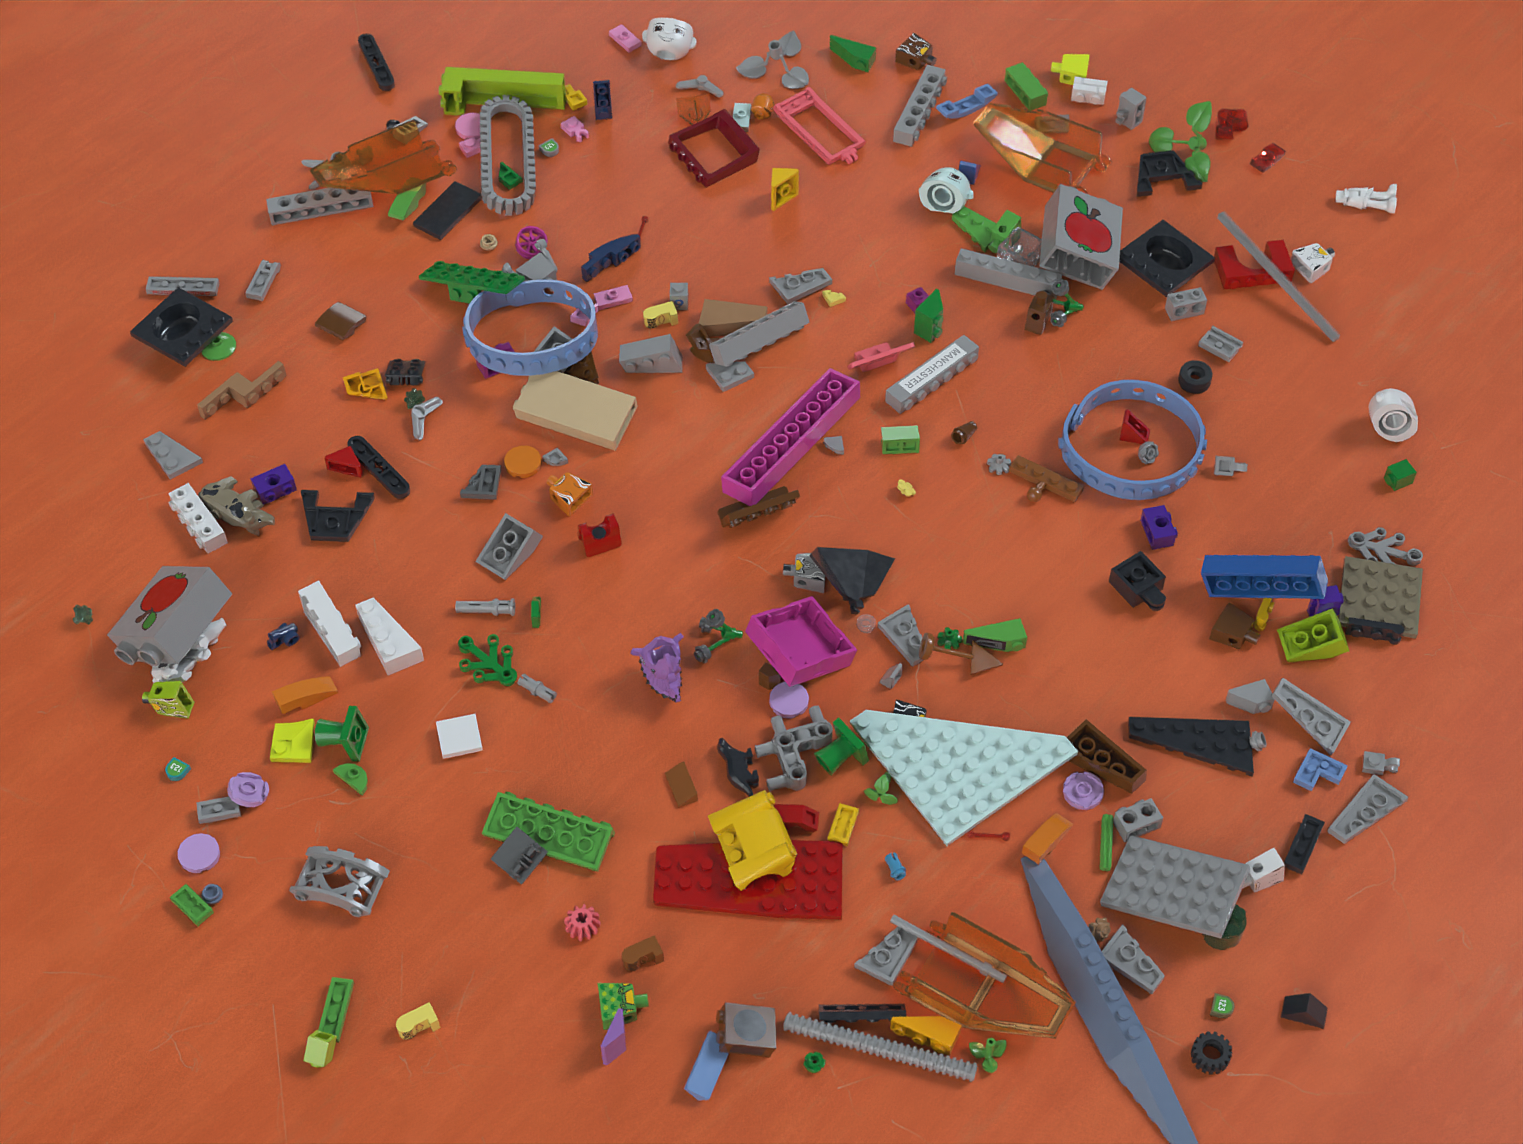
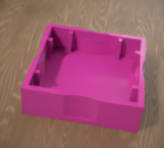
M813 596L792 602L782 608L771 609L752 615L745 631L789 687L850 666L857 652L855 646L833 624L828 614Z

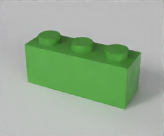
M1023 62L1006 68L1004 81L1029 111L1047 104L1048 91L1046 88H1043L1039 80L1034 77L1031 70Z

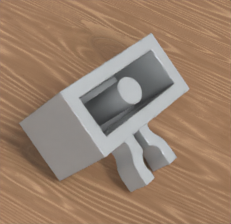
M1132 87L1123 92L1119 97L1120 102L1115 122L1119 125L1123 124L1131 130L1142 123L1147 97Z

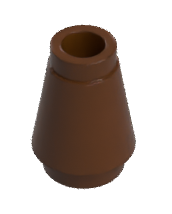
M970 421L954 428L951 434L952 440L959 445L965 444L977 430L976 423Z

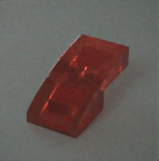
M1272 143L1264 147L1261 154L1252 158L1250 165L1263 173L1275 165L1285 155L1286 151Z

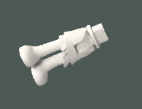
M1391 184L1386 192L1373 191L1374 187L1370 189L1366 187L1349 188L1348 190L1345 188L1344 191L1336 190V203H1343L1344 206L1348 205L1361 210L1362 208L1373 207L1395 214L1397 184Z

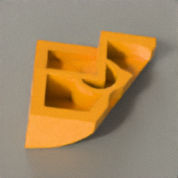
M378 368L342 377L348 395L382 400L388 399Z

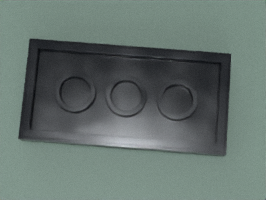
M454 181L413 222V226L442 240L482 199L480 193Z

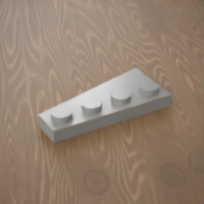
M1282 678L1271 696L1332 755L1351 722Z
M1373 774L1332 823L1327 832L1345 844L1407 802L1409 797Z

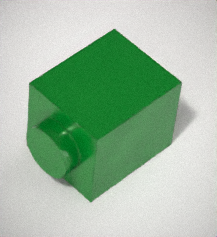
M1405 459L1388 466L1384 479L1387 485L1396 491L1413 484L1417 472L1408 460Z

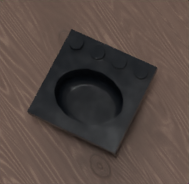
M1161 220L1121 249L1119 258L1121 264L1165 297L1214 263L1215 260L1213 255L1165 220Z
M178 287L130 331V334L133 338L186 367L233 322V319L230 315Z

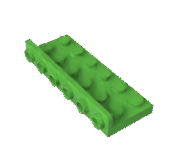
M510 792L497 793L482 831L483 836L504 842L512 831L518 827L548 851L546 856L597 872L601 866L610 839L615 835L612 825L607 822H593L590 817L584 815L577 817L568 810L562 809V811H558L553 806L545 803L539 805L530 798H516V795Z

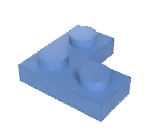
M1310 748L1293 783L1312 791L1320 776L1339 785L1348 765Z

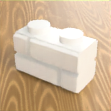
M1075 77L1071 101L1104 105L1108 81Z

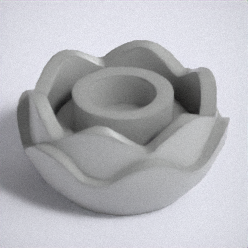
M1152 441L1143 443L1138 449L1139 459L1144 464L1153 463L1159 455L1158 446Z

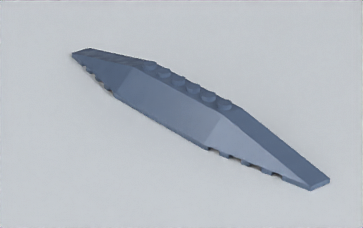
M1028 857L1021 858L1025 877L1030 887L1032 901L1035 904L1037 918L1042 928V935L1047 945L1048 955L1107 1066L1119 1077L1118 1080L1124 1087L1128 1088L1135 1101L1141 1104L1147 1112V1116L1152 1122L1157 1124L1161 1129L1160 1132L1170 1144H1199L1148 1035L1089 927L1046 860L1043 859L1038 865Z

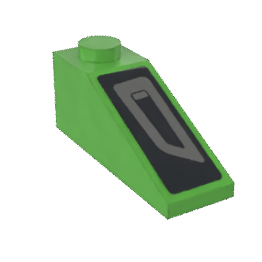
M1019 618L964 630L963 643L972 645V641H974L983 648L1004 652L1020 651L1026 648L1027 635Z

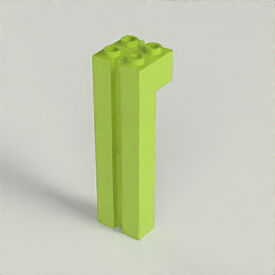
M446 67L445 73L441 75L442 85H439V95L442 96L440 105L443 107L445 115H464L466 104L485 105L487 100L493 101V97L496 96L503 100V95H509V100H512L513 96L517 97L519 102L525 101L527 107L564 109L566 103L564 73Z

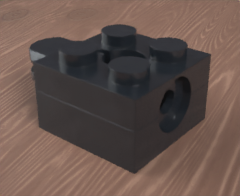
M1142 551L1111 568L1109 583L1133 608L1145 602L1153 611H1159L1165 605L1166 596L1161 590H1163L1166 576Z

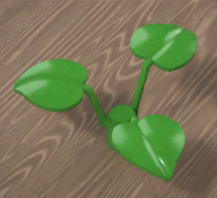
M1211 102L1197 103L1188 109L1186 121L1192 126V131L1196 134L1189 141L1173 140L1174 132L1168 127L1156 129L1149 137V145L1154 152L1171 151L1173 148L1172 143L1188 144L1190 149L1195 150L1192 152V157H1188L1184 163L1185 167L1195 174L1196 180L1201 182L1208 181L1210 158L1206 153L1201 152V150L1206 148L1207 141L1198 132L1205 131L1210 124L1212 116Z

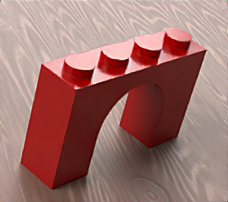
M1284 239L1267 241L1264 254L1292 282L1295 269ZM1233 245L1216 247L1214 263L1224 290L1278 284L1264 268L1252 269L1241 264L1236 256Z

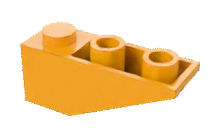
M942 1016L892 1017L890 1029L899 1036L905 1035L913 1039L919 1045L931 1047L938 1054L950 1056L960 1036L962 1025Z

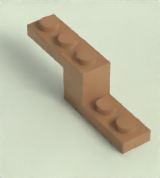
M280 361L276 362L253 382L236 372L197 404L200 416L206 420L224 404L228 403L231 398L249 408L286 377L284 364Z

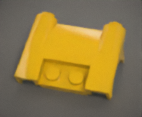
M765 790L708 815L713 831L719 838L730 866L728 869L734 884L741 891L750 882L764 875L779 874L783 877L787 876L792 872L791 869L797 855L782 818L773 806L776 801L772 793H767Z

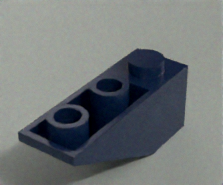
M610 80L593 81L596 120L611 119Z

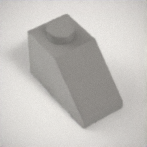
M1263 679L1228 690L1225 701L1229 705L1256 714L1259 712L1265 713L1272 709L1275 699L1271 696L1272 691L1266 680Z

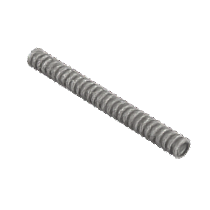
M791 1012L785 1017L784 1031L790 1030L791 1033L797 1032L798 1035L802 1033L805 1037L810 1035V1038L817 1037V1040L823 1039V1042L828 1040L830 1044L835 1042L838 1046L842 1044L845 1048L849 1046L850 1049L856 1048V1051L863 1050V1053L868 1051L870 1055L875 1053L878 1057L882 1055V1058L889 1057V1060L896 1059V1062L902 1061L903 1064L908 1062L910 1066L915 1064L917 1068L922 1066V1069L929 1068V1071L936 1070V1073L940 1071L943 1075L949 1074L950 1077L955 1075L957 1079L962 1077V1080L969 1079V1082L974 1081L977 1063L970 1064V1061L963 1062V1059L958 1061L956 1057L951 1059L950 1056L944 1057L941 1053L936 1055L937 1052L930 1053V1050L925 1052L923 1048L918 1050L916 1046L911 1048L908 1044L904 1046L903 1043L897 1044V1041L890 1042V1039L885 1041L883 1037L878 1039L875 1035L871 1037L870 1034L864 1035V1032L857 1033V1030L851 1031L850 1028L845 1030L843 1026L838 1028V1025L831 1026V1023L825 1024L824 1021L820 1023L817 1019L812 1021L810 1017L805 1019V1016L798 1017V1014L792 1015Z

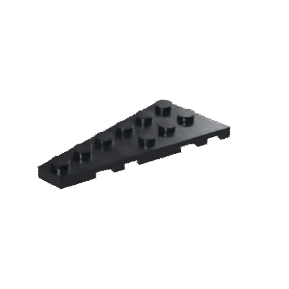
M1152 717L1128 718L1130 739L1149 745L1157 744L1166 747L1165 750L1172 752L1176 750L1184 753L1185 756L1213 765L1216 763L1224 765L1229 770H1240L1246 772V775L1253 777L1254 768L1249 721Z

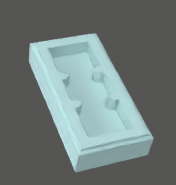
M735 103L733 118L744 131H749L751 104Z

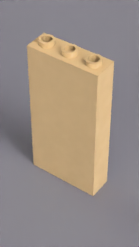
M554 371L529 376L527 384L521 389L519 399L514 402L513 410L518 419L616 451L638 405L634 396Z

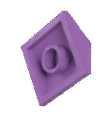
M618 1008L601 1044L602 1059L605 1065L610 1064L626 1051L623 1009Z

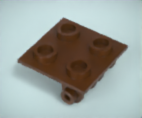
M592 351L577 363L568 366L564 374L597 385L599 384Z

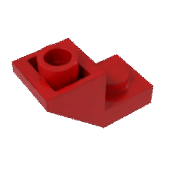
M773 805L780 814L786 830L795 826H799L812 833L818 830V811L805 805Z

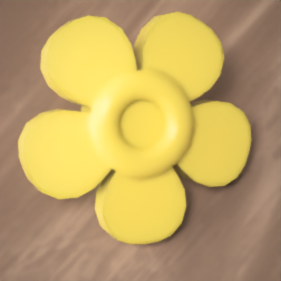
M901 479L898 481L897 488L902 494L908 497L916 494V491L909 482Z

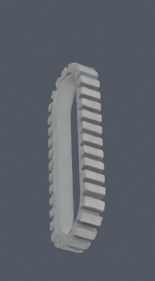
M503 95V100H501L499 96L493 97V101L487 100L485 105H482L480 112L481 196H483L484 204L487 203V207L490 210L495 208V213L502 214L503 210H505L506 215H512V211H515L516 215L523 213V210L527 211L530 209V206L534 203L536 192L533 114L531 108L527 107V103L525 101L519 102L517 97L513 96L512 100H509V95ZM498 112L514 113L522 122L524 193L514 199L498 196L492 186L491 117Z

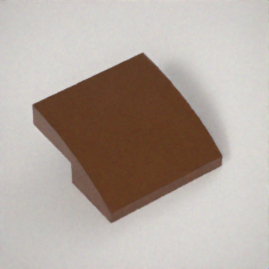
M337 302L320 316L315 326L344 340L354 334L357 326L366 322L367 316L341 302Z

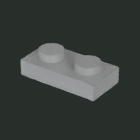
M230 797L197 802L199 824L241 816L240 805L232 801Z

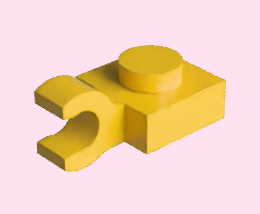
M571 84L565 85V100L573 111L588 105L586 97L580 90L575 91Z

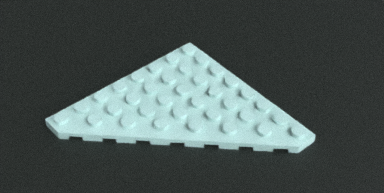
M865 710L850 720L854 730L946 846H949L1078 754V751L1066 736L872 710Z

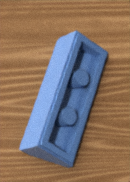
M708 1031L684 1087L697 1100H709L729 1054L719 1052V1044L716 1042L717 1034L712 1031Z

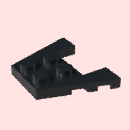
M1174 150L1146 153L1140 156L1136 195L1137 197L1152 195L1153 189L1150 182L1182 178L1186 191L1202 189V182L1196 180L1195 174L1185 167V163Z
M301 490L311 540L349 542L375 499L374 493L357 492L354 508L317 506L318 490Z

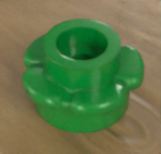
M810 1052L805 1056L804 1066L809 1072L818 1073L824 1068L825 1059H823V1055L819 1052Z

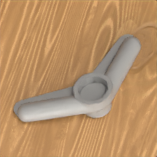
M700 75L697 79L680 81L676 84L677 89L697 88L699 90H706L717 97H722L724 94L721 89L707 80L705 75Z
M434 397L413 407L411 417L413 436L416 439H423L425 416L443 403L439 397Z

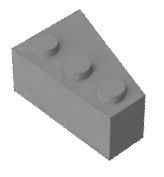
M671 334L620 345L619 362L626 373H682L683 356Z

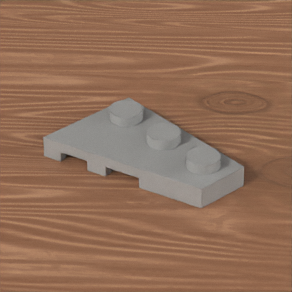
M823 268L803 271L799 275L792 276L791 274H786L782 278L769 277V283L784 301L790 304L831 285L832 278Z
M160 431L143 439L145 445L169 479L203 463L201 457Z
M909 604L878 622L877 627L912 667L923 661L919 658L922 635L919 633Z
M1122 924L1102 950V953L1110 967L1150 994H1153L1164 980L1165 975L1153 960L1145 955L1139 947V943L1131 938L1127 933V929Z
M896 927L879 945L869 950L865 957L855 962L854 967L892 986L918 942L919 937L900 927Z

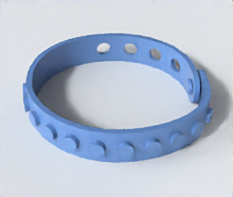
M539 279L525 281L508 294L483 291L470 302L463 318L464 327L462 329L467 348H470L473 357L483 366L509 375L532 376L564 369L587 356L592 351L598 338L595 307L590 296L581 288L558 280ZM549 287L554 293L551 295L546 294L544 288ZM566 291H569L573 298L568 297ZM538 302L562 303L580 309L590 319L585 330L576 338L560 346L537 352L518 353L498 350L485 345L473 335L476 325L485 315L509 305L522 306Z
M1119 380L1097 387L1084 397L1080 405L1074 404L1064 423L1062 437L1058 438V447L1061 449L1063 460L1069 469L1089 486L1114 497L1145 500L1168 495L1184 486L1190 478H1193L1198 471V464L1201 465L1203 462L1204 454H1201V452L1206 450L1207 440L1204 439L1206 429L1200 415L1181 395L1166 387L1148 381ZM1117 388L1120 389V390H1119L1118 392H1116V393H1111V391L1114 390V389H1117ZM1135 388H1141V389H1143L1144 391H1143V392H1135L1133 389H1135ZM1157 393L1164 395L1166 399L1159 398ZM1119 399L1142 400L1161 406L1183 420L1194 436L1196 453L1184 468L1172 475L1155 480H1127L1107 474L1085 461L1071 445L1068 434L1070 430L1076 431L1078 426L1082 424L1084 416L1100 404Z

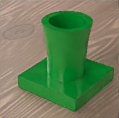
M349 706L344 722L325 719L317 721L315 741L319 747L342 744L350 759L360 762L369 726L358 707Z
M838 717L833 721L837 739L814 753L819 764L830 775H833L852 755L862 765L869 761L865 744Z

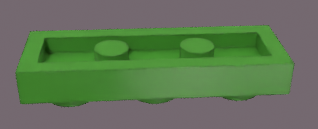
M332 977L318 1031L337 1036L336 1042L339 1043L354 981L352 979Z

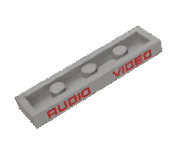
M149 276L146 293L170 295L179 287L195 296H217L220 282L218 278Z

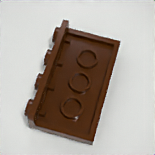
M783 486L767 492L755 505L749 506L740 501L720 508L718 516L723 527L729 526L733 528L740 525L746 519L747 522L757 519L763 513L767 516L775 513L780 507L782 510L792 507L800 497L798 490L788 492L787 487Z

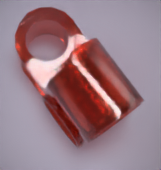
M1220 109L1215 122L1216 140H1233V131H1245L1249 127L1246 110Z

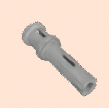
M495 598L492 601H456L455 610L456 613H492L495 616L499 614L514 616L515 599L499 600Z

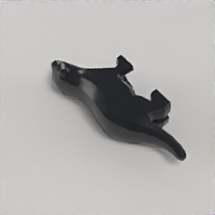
M719 738L717 750L727 764V777L730 783L735 788L746 793L748 797L754 795L750 786L753 788L759 787V777L757 770H754L752 774L748 770L747 764H753L751 748H748L747 752H742L729 745L724 738Z

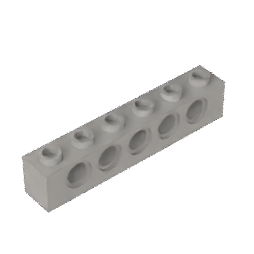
M931 65L926 66L894 128L893 142L912 147L914 142L918 141L920 130L924 129L925 120L929 119L931 108L935 107L936 98L940 97L942 86L945 87L946 69Z
M368 180L266 199L271 225L374 207Z

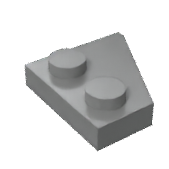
M745 361L733 362L728 367L715 363L706 364V370L723 392L754 378V372Z

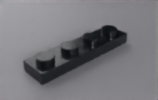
M905 1004L819 1005V1020L827 1023H833L836 1020H845L846 1022H857L858 1020L878 1022L880 1019L891 1021L892 1017H906Z

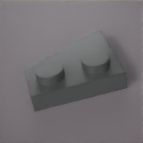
M481 465L477 473L469 480V485L465 490L462 489L460 491L461 498L497 500L501 465Z

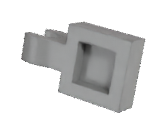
M1215 455L1214 475L1233 476L1234 471L1247 472L1248 464L1235 462V457Z
M1364 751L1362 772L1383 775L1384 770L1393 773L1398 772V767L1400 766L1399 758L1385 759V754Z

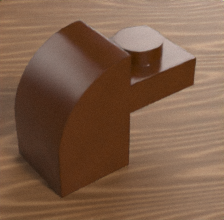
M695 324L686 334L692 345L690 351L706 363H715L709 344L720 338H709L702 325Z

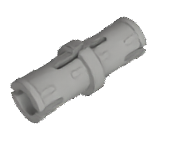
M522 674L518 680L519 686L531 691L532 695L539 696L548 701V703H552V699L555 700L557 692L544 686L543 682L535 681L526 674Z

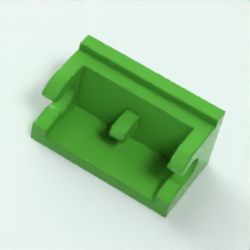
M918 426L881 427L882 454L919 453L920 436Z

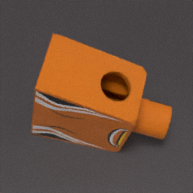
M569 472L564 473L560 478L551 475L547 479L546 483L550 486L551 500L569 517L593 496L592 483Z

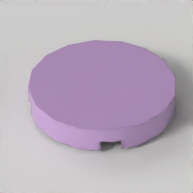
M782 682L776 685L770 692L769 703L776 715L791 719L799 714L802 715L806 711L809 696L807 690L802 685L797 684L789 687L786 682Z
M241 772L230 779L227 792L231 800L238 805L256 807L266 801L269 786L266 780L264 782L258 774Z
M1075 772L1068 776L1064 782L1063 795L1069 805L1076 809H1093L1103 799V784L1096 775L1090 772Z
M203 833L194 834L186 838L178 849L180 864L185 870L192 873H202L206 869L207 871L212 869L220 857L219 845L215 838Z

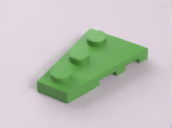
M965 206L952 215V220L964 232H967L975 243L977 242L981 249L986 252L989 249L988 246L992 243L991 231L997 223Z

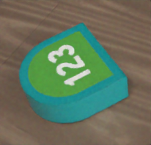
M175 757L171 759L165 768L167 777L172 781L183 779L191 770L190 765Z

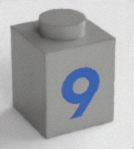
M670 283V301H673L676 310H688V283Z

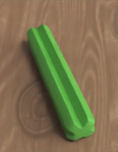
M1104 814L1102 816L1101 871H1110L1112 865L1113 816L1111 814Z

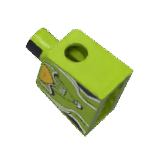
M181 681L155 682L152 685L151 691L144 692L142 695V702L144 704H151L160 715L189 719L194 705V700Z

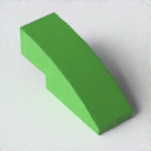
M410 178L396 196L388 216L400 220L406 219L418 208V201L426 194V182Z

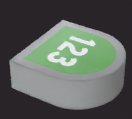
M551 138L539 145V150L545 156L552 157L559 153V145Z

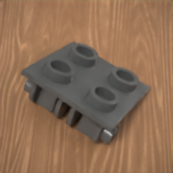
M516 827L492 856L491 860L522 885L548 851L520 828Z

